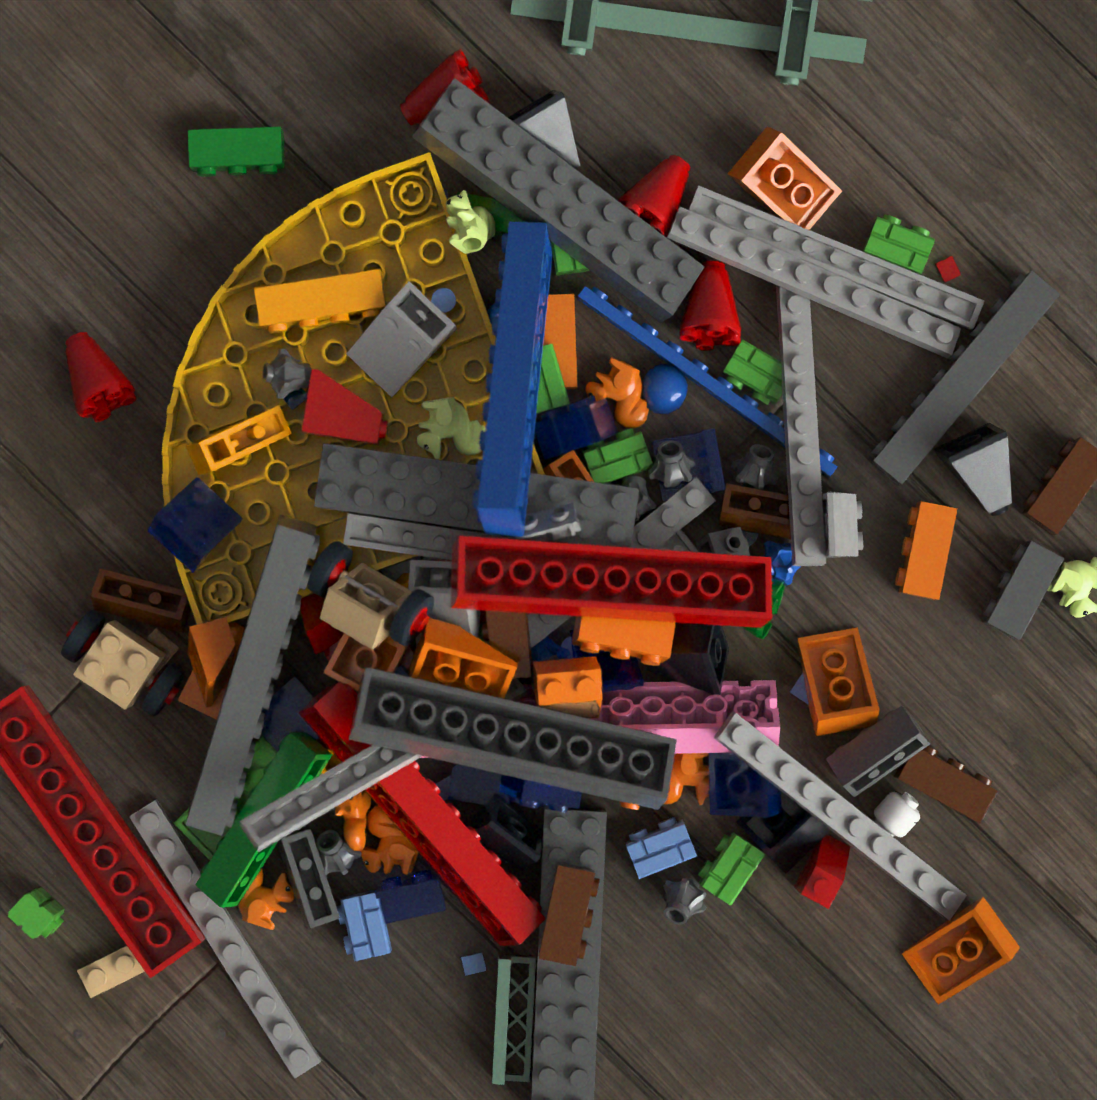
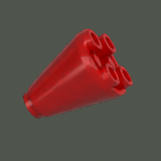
M461 49L453 52L405 97V102L400 104L401 111L411 126L416 123L421 124L442 92L454 78L490 104L486 92L483 88L479 87L483 83L480 73L475 66L469 68L468 59Z
M670 155L668 159L660 162L626 191L618 201L667 238L689 178L690 165L681 157Z
M705 261L701 263L705 266L693 284L680 324L679 339L695 343L696 349L701 351H711L716 345L738 346L740 344L741 326L729 274L725 270L724 263Z
M80 332L66 340L67 348L65 352L74 406L80 417H93L95 422H101L108 419L112 411L119 407L128 406L136 401L133 384L92 337H89L88 333Z

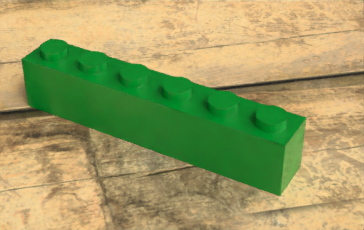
M290 732L289 735L283 738L279 745L278 753L264 768V775L260 782L249 792L248 801L243 809L235 815L232 827L226 836L218 842L216 852L211 860L201 869V876L195 885L220 908L236 907L239 905L278 843L276 841L258 852L241 828V821L320 776L333 754L308 733Z

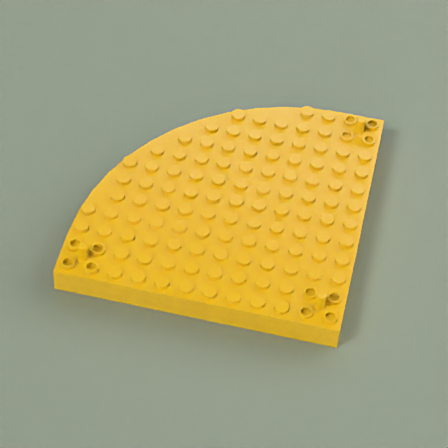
M430 152L369 173L341 185L325 196L307 204L308 206L284 220L274 231L265 235L244 260L236 265L232 274L212 297L206 312L190 337L187 350L176 372L170 404L166 411L167 419L162 444V485L168 536L177 569L197 625L226 617L228 624L249 616L280 515L316 525V535H320V543L315 559L308 558L307 565H311L310 571L320 554L329 544L335 541L343 544L348 512L314 507L323 443L435 459L432 453L422 449L416 441L418 435L428 431V429L418 426L420 422L429 420V410L422 407V402L455 397V400L466 409L470 421L478 420L486 429L487 421H483L484 402H489L490 393L486 391L487 373H492L493 364L489 362L490 345H495L496 336H493L492 325L467 255L449 242L456 229L450 227L446 222L447 217L450 216L446 209L447 199ZM380 269L386 304L409 281L430 301L433 293L440 288L450 289L456 297L454 308L444 314L456 325L457 330L404 386L391 397L346 355L376 318L362 319V314L349 316L350 321L332 324L331 319L318 321L319 326L300 328L299 324L288 325L287 331L269 333L268 329L260 327L254 288ZM279 349H286L293 358L302 361V363H309L311 371L312 369L321 371L384 414L383 420L388 421L386 439H380L378 446L304 434L302 426L309 387L307 389L300 388V390L288 393L283 399H277L275 390H272L269 382L263 381L262 372L264 364L271 363L276 358ZM280 405L292 434L213 472L198 475L186 445ZM453 438L441 439V455L438 460L477 465L478 460H483L484 450L475 455H464L456 449ZM533 443L530 473L545 475ZM346 545L353 552L348 573L361 563L379 571L419 557L418 555ZM308 585L305 590L300 588L298 590V594L302 595L301 598L314 594L308 589Z

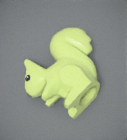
M465 190L446 201V209L450 215L447 217L446 222L450 227L456 229L449 242L464 254L481 250L488 239L495 235L496 224L491 213L482 206H476L471 209Z
M455 397L422 402V407L429 410V420L418 424L420 428L428 429L427 432L418 435L416 440L422 449L432 453L435 459L438 460L441 455V439L453 438L456 449L464 455H475L482 451L479 444L480 432L486 431L485 426L481 425L478 420L470 421L466 409L455 400Z
M1093 557L1090 563L1082 560L1062 562L1047 591L1052 592L1059 590L1063 592L1059 605H1064L1065 607L1070 605L1069 612L1072 617L1080 618L1093 612L1097 613V604L1088 598L1090 590L1092 588L1097 589V557Z

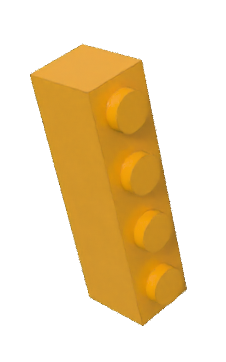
M380 269L254 288L259 324L262 329H268L269 333L287 331L288 325L299 324L300 328L319 326L318 321L331 319L332 324L350 321L349 316L362 314V319L376 318L387 305Z

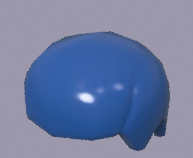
M659 364L654 366L652 369H649L643 379L641 398L646 400L647 408L657 414H669L679 409L688 391V383L684 373L673 367V365Z

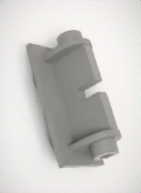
M574 502L526 514L524 536H514L515 540L548 542L547 532L552 533L554 540L576 535L575 532L580 531L581 527L576 517Z

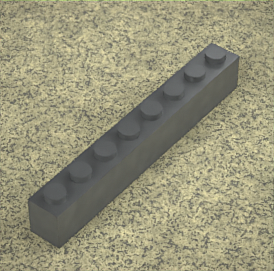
M1030 271L1025 276L1020 273L1009 286L1012 290L1005 300L1000 297L989 310L993 314L986 323L980 321L969 334L973 337L966 347L961 344L950 357L953 363L946 371L941 368L930 380V383L934 386L927 394L921 392L910 404L914 410L907 418L901 415L890 428L894 434L887 442L881 439L871 451L874 458L870 463L897 486L904 483L1060 296L1059 292L1033 271Z

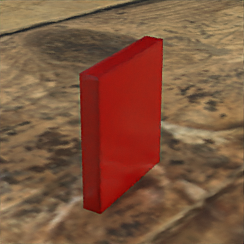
M953 256L935 264L944 283L961 276Z

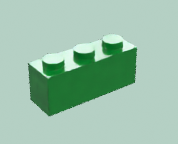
M281 127L188 130L189 167L193 172H197L198 176H215L216 171H228L229 175L239 176L246 175L247 170H259V174L278 173L277 169H285L284 132Z

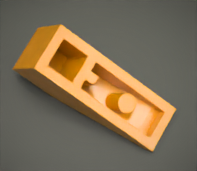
M277 405L188 444L186 449L198 475L213 472L292 434L280 405Z

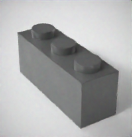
M1026 541L1024 545L1019 544L1011 558V560L1015 561L1009 572L1004 571L996 587L1000 588L996 598H990L982 611V614L985 615L982 623L1014 640H1021L1064 560L1063 557L1033 541Z
M901 705L897 709L886 713L884 718L873 726L863 729L849 743L839 746L826 760L841 785L852 796L856 797L929 746L930 742L914 717Z
M311 829L279 839L277 846L289 883L294 892L304 928L311 929L339 919V913Z

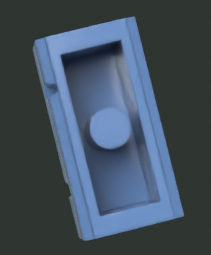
M675 817L659 822V829L648 833L645 828L629 834L630 840L625 842L639 879L697 857L683 820L676 821Z
M376 889L342 897L340 900L341 905L337 906L340 924L346 923L348 936L343 937L347 955L353 954L354 961L391 953L392 947L379 890Z

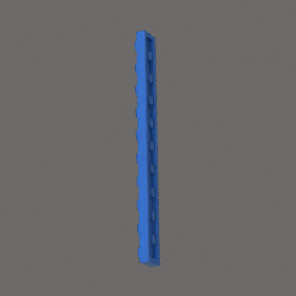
M586 286L578 295V300L665 363L673 365V367L684 373L686 378L785 448V432L782 427L784 422L771 412L766 416L757 409L759 404L746 394L742 398L732 391L734 386L720 376L717 380L706 373L709 370L706 365L695 358L692 362L681 355L684 352L682 348L670 340L667 343L661 341L656 337L658 331L645 322L640 326L631 319L633 314L620 304L616 308L606 301L608 296L598 288L593 287L591 290ZM819 448L820 471L822 475L829 478L838 466L832 463L835 459L832 455Z

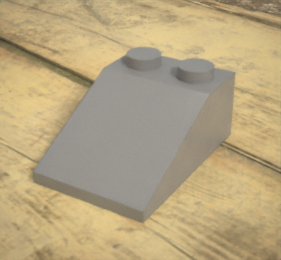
M835 492L822 494L826 558L859 556L858 550H863V533L858 532L857 519H862L861 501H856V494Z

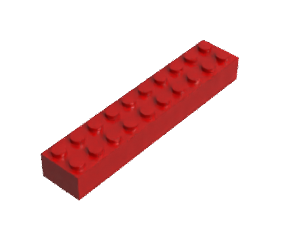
M458 536L452 545L451 608L762 628L772 620L771 557Z
M340 681L324 688L298 714L342 763L372 746V744L348 739L358 695L350 685L343 684ZM416 761L411 762L365 789L500 946L520 945L546 919L540 912L542 908L539 903L522 892L520 881L511 873L507 874L500 866V858L493 851L486 850L479 842L481 840L480 835L472 827H466L459 819L461 814L457 808L449 802L446 804L440 797L438 786L432 780H426L418 771L420 767Z
M29 685L21 686L1 700V767L151 979L206 939L31 687Z

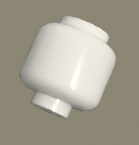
M891 792L875 808L874 815L876 820L874 822L892 837H904L920 820V813L916 808L919 803L907 792L903 795Z

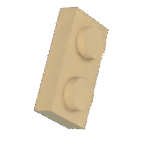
M127 945L77 970L90 998L145 972Z

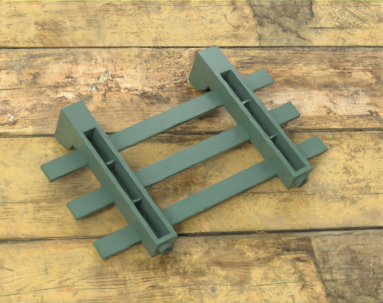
M512 0L510 15L564 22L561 46L567 48L568 54L585 56L586 51H592L595 27L777 52L774 77L781 78V84L798 86L799 80L805 81L807 79L810 57L863 64L867 41L864 38L814 32L818 0H785L781 27L599 2V0ZM859 0V1L873 2V0Z

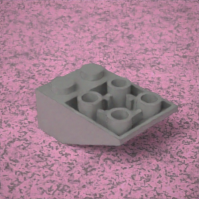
M409 281L386 305L346 355L393 397L457 330V327Z
M410 560L408 590L413 592L416 589H420L434 598V607L429 618L460 626L478 638L480 610L451 608L452 562ZM422 632L416 638V645L419 642Z

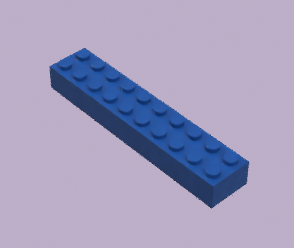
M509 222L508 234L502 235V252L506 254L505 261H500L499 280H503L502 289L496 290V308H499V316L493 317L492 332L493 336H496L495 345H490L489 362L493 364L492 373H487L486 391L490 393L489 402H484L483 421H487L486 431L480 432L479 441L480 450H484L483 460H478L476 466L477 480H480L479 490H474L473 509H477V522L482 523L485 535L524 536L553 257L547 223Z

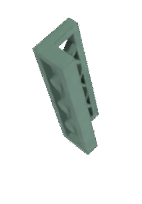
M499 955L492 1084L504 1085L505 1081L530 1082L536 957ZM511 963L529 964V976L520 984L510 975ZM511 981L516 988L509 993ZM526 983H528V994L522 988ZM520 991L528 1001L527 1007L517 1015L510 1008L509 999L516 992ZM508 1012L514 1017V1019L509 1024ZM527 1013V1021L525 1024L520 1018H522ZM516 1022L526 1031V1038L517 1046L507 1037V1030ZM508 1044L512 1048V1050L506 1055V1049ZM524 1044L525 1056L519 1050ZM515 1053L524 1061V1074L505 1073L506 1061Z

